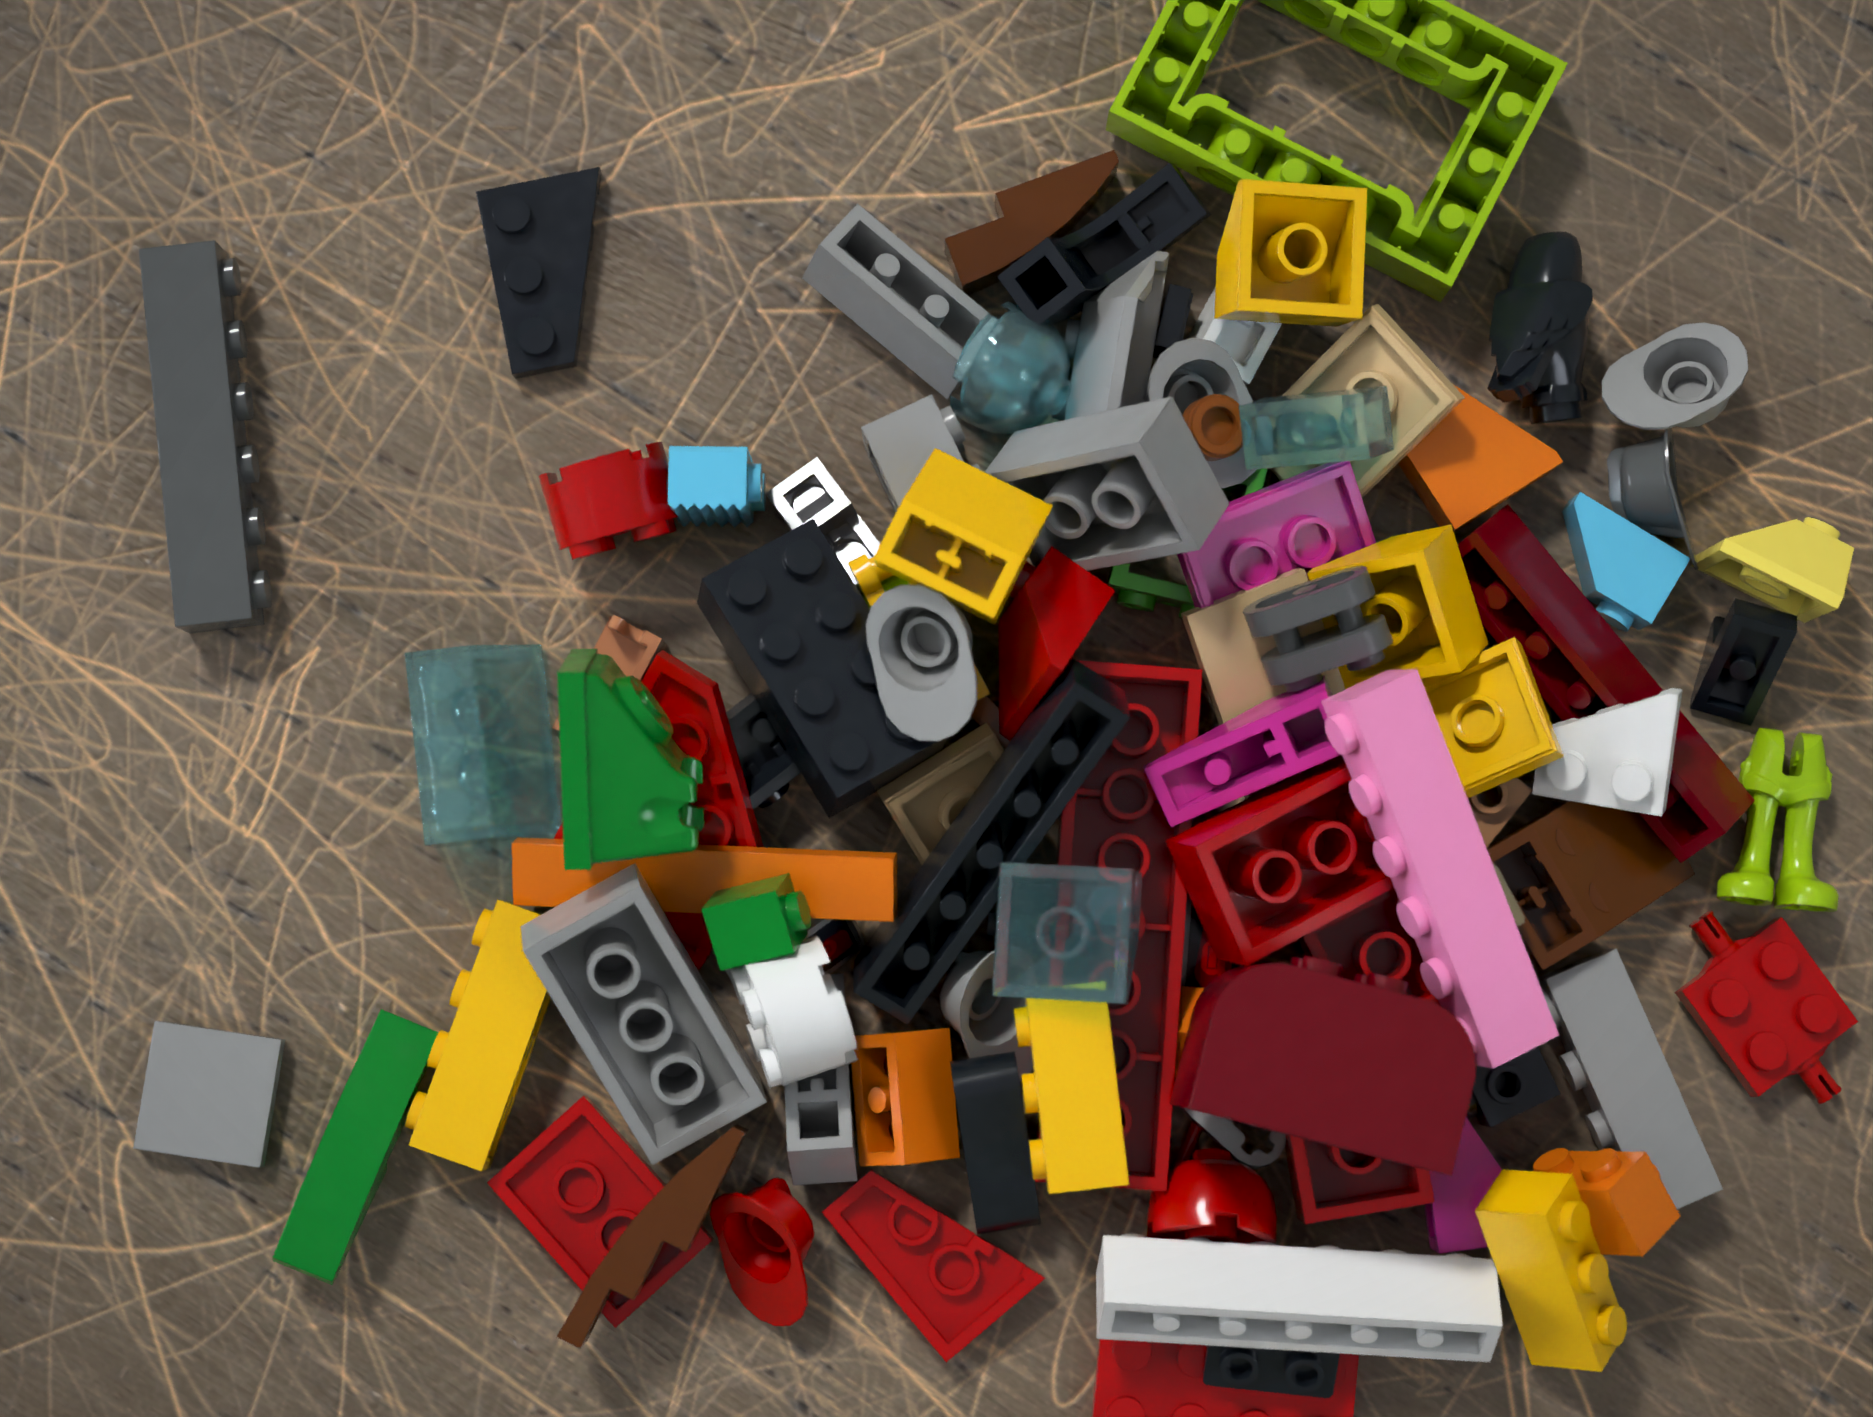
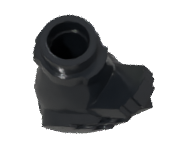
M1546 232L1526 239L1515 258L1509 277L1508 288L1496 293L1493 305L1489 342H1492L1491 356H1496V367L1487 389L1496 399H1500L1502 402L1521 400L1522 408H1529L1531 424L1582 418L1580 402L1587 401V391L1581 383L1588 337L1587 312L1593 301L1592 289L1587 284L1582 283L1580 244L1577 238L1568 232Z

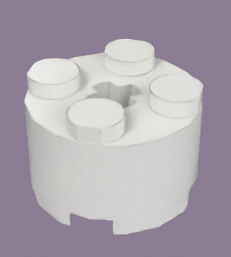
M817 936L803 940L795 953L729 969L738 1000L741 1005L744 1004L750 1024L746 1025L750 1044L757 1062L761 1061L770 1088L780 1084L784 1086L858 1060L854 1049H857V1044L841 990H836L830 974L824 975L822 965L830 963V960L821 940Z

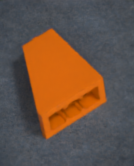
M1457 386L1455 387L1465 399L1398 463L1439 527L1452 525L1454 533L1549 474L1563 463L1557 451Z

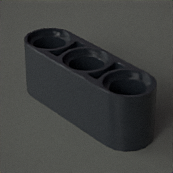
M1015 1051L950 1061L977 1235L1041 1225L1035 1180H1033L1029 1139Z

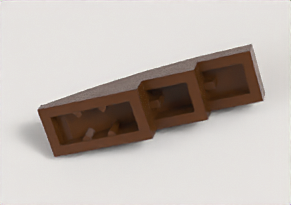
M738 1124L733 1126L684 1166L631 1221L591 1275L558 1333V1338L581 1348L588 1341L612 1290L634 1300L640 1294L665 1242L685 1252L691 1248L748 1129Z

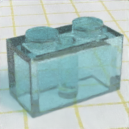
M1387 386L1267 397L1239 405L1246 470L1371 459L1394 450Z

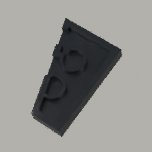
M600 167L476 192L511 372L515 379L577 367L586 299L587 270L595 229L593 226L602 175Z

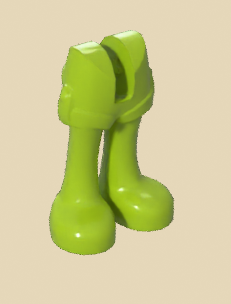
M1760 727L1754 737L1748 757L1740 765L1741 771L1739 775V782L1755 801L1748 808L1746 831L1740 858L1732 872H1727L1719 878L1716 898L1726 902L1751 906H1767L1772 904L1774 894V881L1770 876L1772 835L1778 806L1785 807L1784 845L1780 874L1775 888L1774 908L1809 912L1837 911L1839 900L1837 890L1833 885L1822 882L1815 876L1812 859L1813 835L1819 801L1828 800L1832 788V773L1826 765L1822 735L1803 732L1797 734L1791 751L1789 775H1785L1782 773L1785 752L1783 731Z

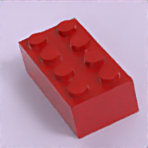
M1342 755L1292 775L1166 840L1216 958L1248 966L1394 888L1391 878L1384 874L1375 859L1373 843L1376 840L1368 819L1359 812L1351 798L1349 782L1352 779Z

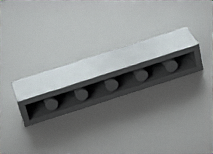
M215 240L139 249L175 627L188 633L265 625L263 608H270L272 606V588L267 570H259L257 546L265 545L266 527L262 509L260 507L253 508L251 483L259 482L260 467L256 447L254 444L247 445L245 421L253 420L254 406L249 383H241L239 358L247 357L248 346L242 320H235L232 296H240L242 289L238 262L236 258H229L228 253Z

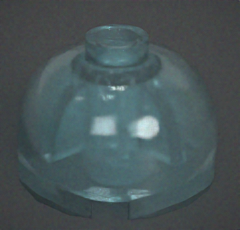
M1009 301L1001 304L1008 312L999 319L990 314L985 316L967 340L953 374V379L963 383L960 400L950 395V406L955 416L978 428L1003 435L1035 427L1041 424L1050 414H1058L1068 401L1072 388L1071 381L1068 380L1070 368L1068 349L1055 326L1051 323L1038 324L1025 316L1016 303Z

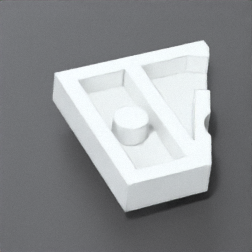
M1670 688L1661 691L1659 695L1626 705H1623V703L1598 710L1596 714L1580 719L1571 718L1552 724L1564 757L1535 769L1532 794L1662 817L1667 805L1683 689Z

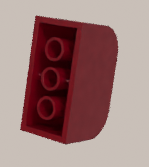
M1304 956L1303 959L1292 957L1290 965L1272 963L1236 967L1216 977L1202 991L1192 1011L1170 1105L1452 1176L1474 1086L1476 1059L1467 1031L1448 1010L1434 1002L1406 995L1408 982L1374 973H1368V976L1355 974L1353 981L1341 978L1343 965Z

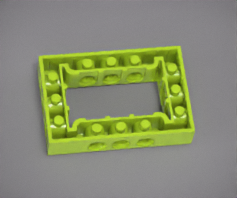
M1167 0L1109 110L1105 130L1168 163L1175 164L1176 167L1233 196L1238 181L1241 179L1367 188L1364 263L1441 302L1455 282L1568 63L1445 0H1257L1470 109L1415 214L1414 205L1410 197L1397 187L1389 184L1387 189L1353 173L1341 166L1343 163L1342 159L1332 155L1328 160L1285 138L1286 130L1276 125L1273 130H1270L1229 109V101L1217 95L1205 93L1194 96L1245 0Z

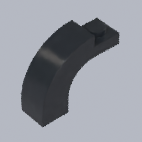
M1169 163L1089 224L1061 238L1047 237L997 277L1035 329L1048 328L1082 312L1085 301L1156 251L1164 252L1211 216V213L1175 164Z

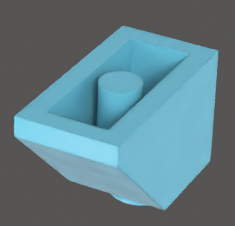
M1579 492L1567 502L1562 514L1583 595L1597 605L1596 610L1609 625L1622 631H1628L1631 626L1640 630L1652 624L1691 558Z

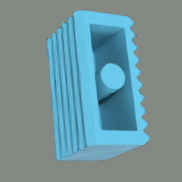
M669 446L668 504L678 516L677 520L684 527L690 521L696 527L703 521L709 527L715 522L723 527L729 521L734 528L740 522L748 528L754 522V511H765L766 475L762 473V463H753L748 447Z

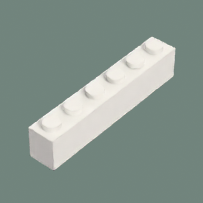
M1129 1233L1121 1236L1103 1235L1096 1270L1097 1339L1490 1362L1503 1327L1497 1270L1493 1259L1472 1258L1461 1253L1445 1256L1407 1254L1396 1249L1373 1252L1343 1250L1331 1245L1308 1248L1278 1246L1266 1241L1243 1244L1213 1242L1200 1237L1186 1240L1147 1238L1141 1234Z

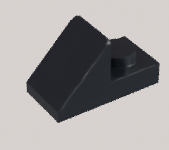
M1735 598L1726 618L1716 616L1712 621L1690 699V708L1751 726L1797 633V616Z

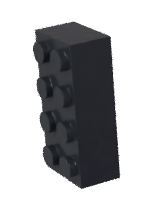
M814 519L702 578L697 600L699 608L829 818L877 792L878 789L943 749L947 738L940 741L917 740L901 732L887 717L879 697L872 658L867 644L866 622L870 608Z

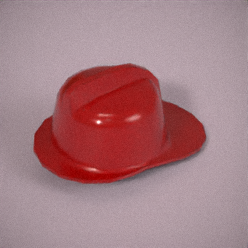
M776 1177L770 1179L764 1185L755 1187L744 1195L740 1193H723L713 1201L710 1216L718 1237L725 1271L733 1292L744 1307L761 1321L774 1326H791L804 1316L808 1306V1287L803 1262L814 1239L815 1230L812 1219L806 1209L792 1196L788 1184L783 1178Z

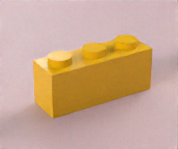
M1106 984L1024 993L1026 1007L1014 1008V1020L1018 1048L1030 1046L1033 1073L1021 1074L1025 1113H1038L1041 1139L1029 1140L1033 1180L1046 1179L1049 1194L1129 1185Z
M1502 1169L1475 1209V1213L1531 1365L1602 1372L1616 1347L1625 1338L1627 1320L1624 1310L1619 1306L1609 1279L1607 1261L1600 1253L1590 1225L1589 1209L1582 1202L1574 1176L1569 1173Z

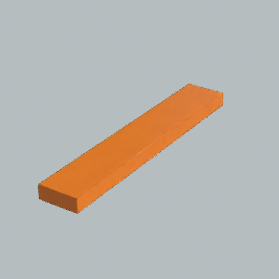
M518 837L511 843L513 905L556 907L635 863L664 912L702 913L701 908L718 890L789 873L794 890H801L807 899L811 918L894 922L897 917V853L698 845L692 852L593 864L591 870H564L563 839Z

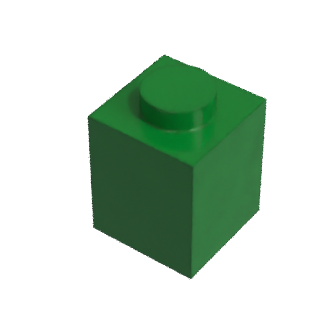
M789 873L718 890L701 908L720 971L795 953L808 935L807 929L811 927V914L807 899L801 890H794Z

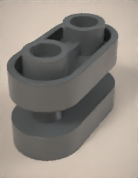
M1355 566L1333 572L1265 596L1244 608L1243 614L1252 637L1258 638L1273 635L1277 647L1261 657V662L1270 685H1284L1287 692H1295L1320 682L1323 679L1322 672L1346 665L1349 671H1356L1375 665L1385 658L1383 649L1393 642L1385 616L1383 614L1363 616L1359 605L1373 597L1376 593L1366 566ZM1335 614L1338 625L1301 637L1298 626Z

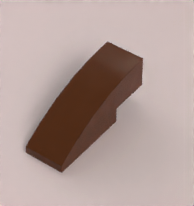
M1115 150L995 193L994 208L999 219L945 238V255L957 287L969 296L1000 282L997 277L999 274L1047 237L1061 238L1066 236L1093 208L1116 177L1119 160Z

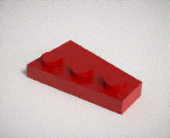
M873 1169L868 1171L822 1210V1214L946 1363L1045 1279V1276Z

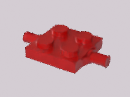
M1712 910L1700 916L1699 920L1692 922L1689 927L1694 930L1712 956L1707 960L1700 974L1678 989L1675 994L1749 1096L1759 1097L1784 1077L1796 1074L1801 1077L1817 1099L1818 1104H1823L1832 1099V1095H1837L1842 1088L1838 1086L1819 1058L1825 1053L1833 1040L1855 1025L1858 1020L1782 917L1775 918L1750 937L1735 941L1730 938L1714 916Z

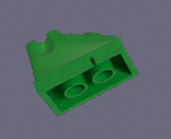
M571 649L557 672L564 870H591L593 864L694 851L699 844L698 832L704 827V808L690 804L697 801V783H703V765L701 761L686 755L672 738L674 732L669 718L655 697L639 679L634 676H626L612 657L598 654V649Z

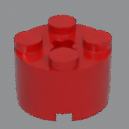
M662 442L646 444L649 454L647 458L642 457L641 450L631 452L629 448L559 468L562 478L560 482H558L556 473H544L538 476L559 550L569 549L572 560L581 559L616 549L613 536L631 532L633 542H641L677 532L674 519L678 516L668 504V461Z

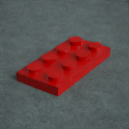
M1099 1339L1091 1417H1353L1359 1354L1340 1353L1333 1395L1330 1398L1208 1386L1203 1382V1368L1207 1345Z

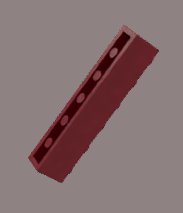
M1508 504L1458 544L1483 626L1498 644L1513 637L1522 644L1541 696L1562 721L1571 718L1580 719L1596 714L1598 710L1621 703L1623 705L1659 695L1663 691ZM1679 711L1666 811L1662 817L1644 813L1639 814L1678 861L1682 863L1725 834L1755 800L1683 713Z

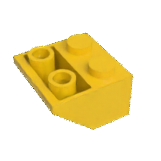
M935 448L903 498L873 559L878 568L911 584H921L943 594L955 606L995 625L1053 506Z

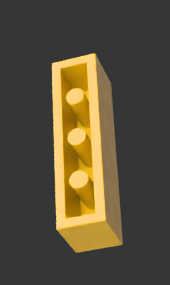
M498 899L493 911L486 908L483 909L471 941L472 945L480 947L472 971L461 970L450 997L449 1005L458 1008L449 1032L439 1031L429 1054L427 1066L436 1069L427 1093L422 1091L416 1093L406 1118L405 1127L414 1130L408 1146L481 1172L491 1168L551 1001L549 993L522 948L521 926L542 915L541 913Z

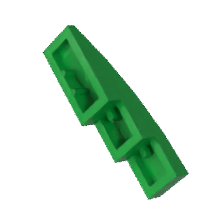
M382 1009L380 1010L299 1190L272 1259L274 1262L330 1285L334 1284L385 1176L387 1161L405 1125L416 1091L428 1068L429 1054L439 1032Z

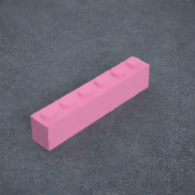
M1386 670L1322 700V705L1328 717L1325 720L1327 737L1336 752L1344 758L1352 779L1349 782L1351 798L1359 812L1367 817L1376 840L1373 843L1375 859L1380 869L1391 878L1400 901L1397 904L1398 918L1405 931L1416 941L1423 959V963L1420 966L1422 979L1430 993L1439 1000L1440 1005L1453 1014L1467 1031L1474 1048L1476 1065L1494 1069L1559 1036L1418 670Z

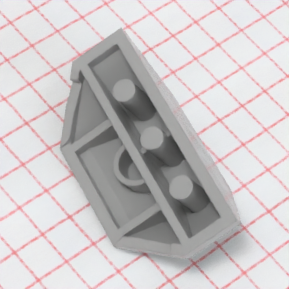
M1156 251L1085 301L1080 321L1068 319L1062 356L1074 358L1070 382H1057L1052 418L1068 420L1145 402L1170 253Z

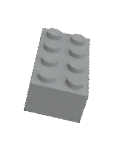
M635 863L521 926L524 954L652 1165L767 1102L759 1073Z

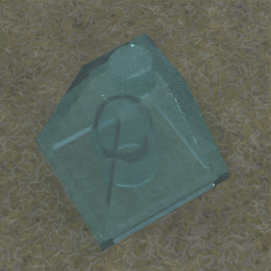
M1000 862L992 996L1127 1004L1139 940L1142 874L1134 869Z

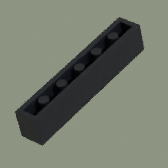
M1070 658L1062 672L1038 702L898 898L897 917L894 922L882 921L854 960V993L907 1025L1130 719L1124 690L1074 658Z

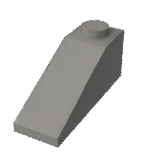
M844 973L830 974L836 990H841L846 1004ZM850 1063L784 1085L787 1153L793 1186L857 1181Z

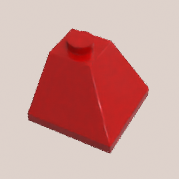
M1051 546L1037 567L1026 561L1009 595L1014 600L999 620V734L1009 741L1062 672L1115 592L1114 589L1053 546Z

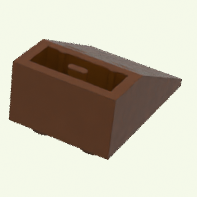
M1565 800L1487 847L1492 863L1499 868L1525 916V923L1517 928L1534 970H1544L1596 940L1695 875L1688 860L1686 859L1680 863L1638 812Z

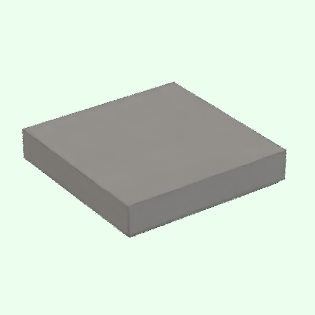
M154 1021L133 1149L258 1168L265 1167L285 1039L166 1021Z

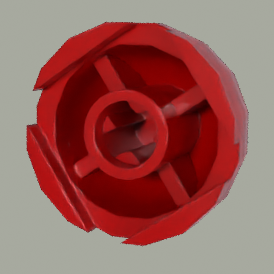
M1213 1148L1196 1150L1193 1152V1160L1180 1162L1168 1170L1167 1192L1152 1190L1147 1215V1238L1186 1240L1200 1237L1213 1242L1251 1244L1266 1241L1276 1244L1274 1197L1266 1181L1248 1165L1232 1161V1154L1229 1151Z

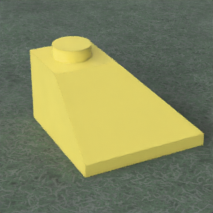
M1806 517L1803 522L1794 519L1725 538L1697 554L1696 558L1698 570L1782 612L1795 615L1798 620L1805 623L1839 608L1844 598L1854 547L1838 540L1840 532L1833 526L1818 519Z

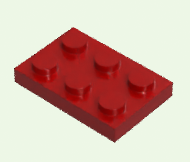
M583 1095L487 1182L582 1291L591 1275L631 1221L666 1185L587 1095ZM701 1226L691 1248L687 1252L665 1242L640 1294L632 1300L612 1290L601 1313L617 1328L714 1238Z

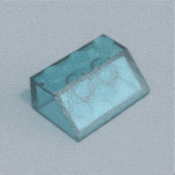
M468 645L405 653L425 846L445 848L513 840L518 837L530 838L556 835L561 826V815L542 645Z

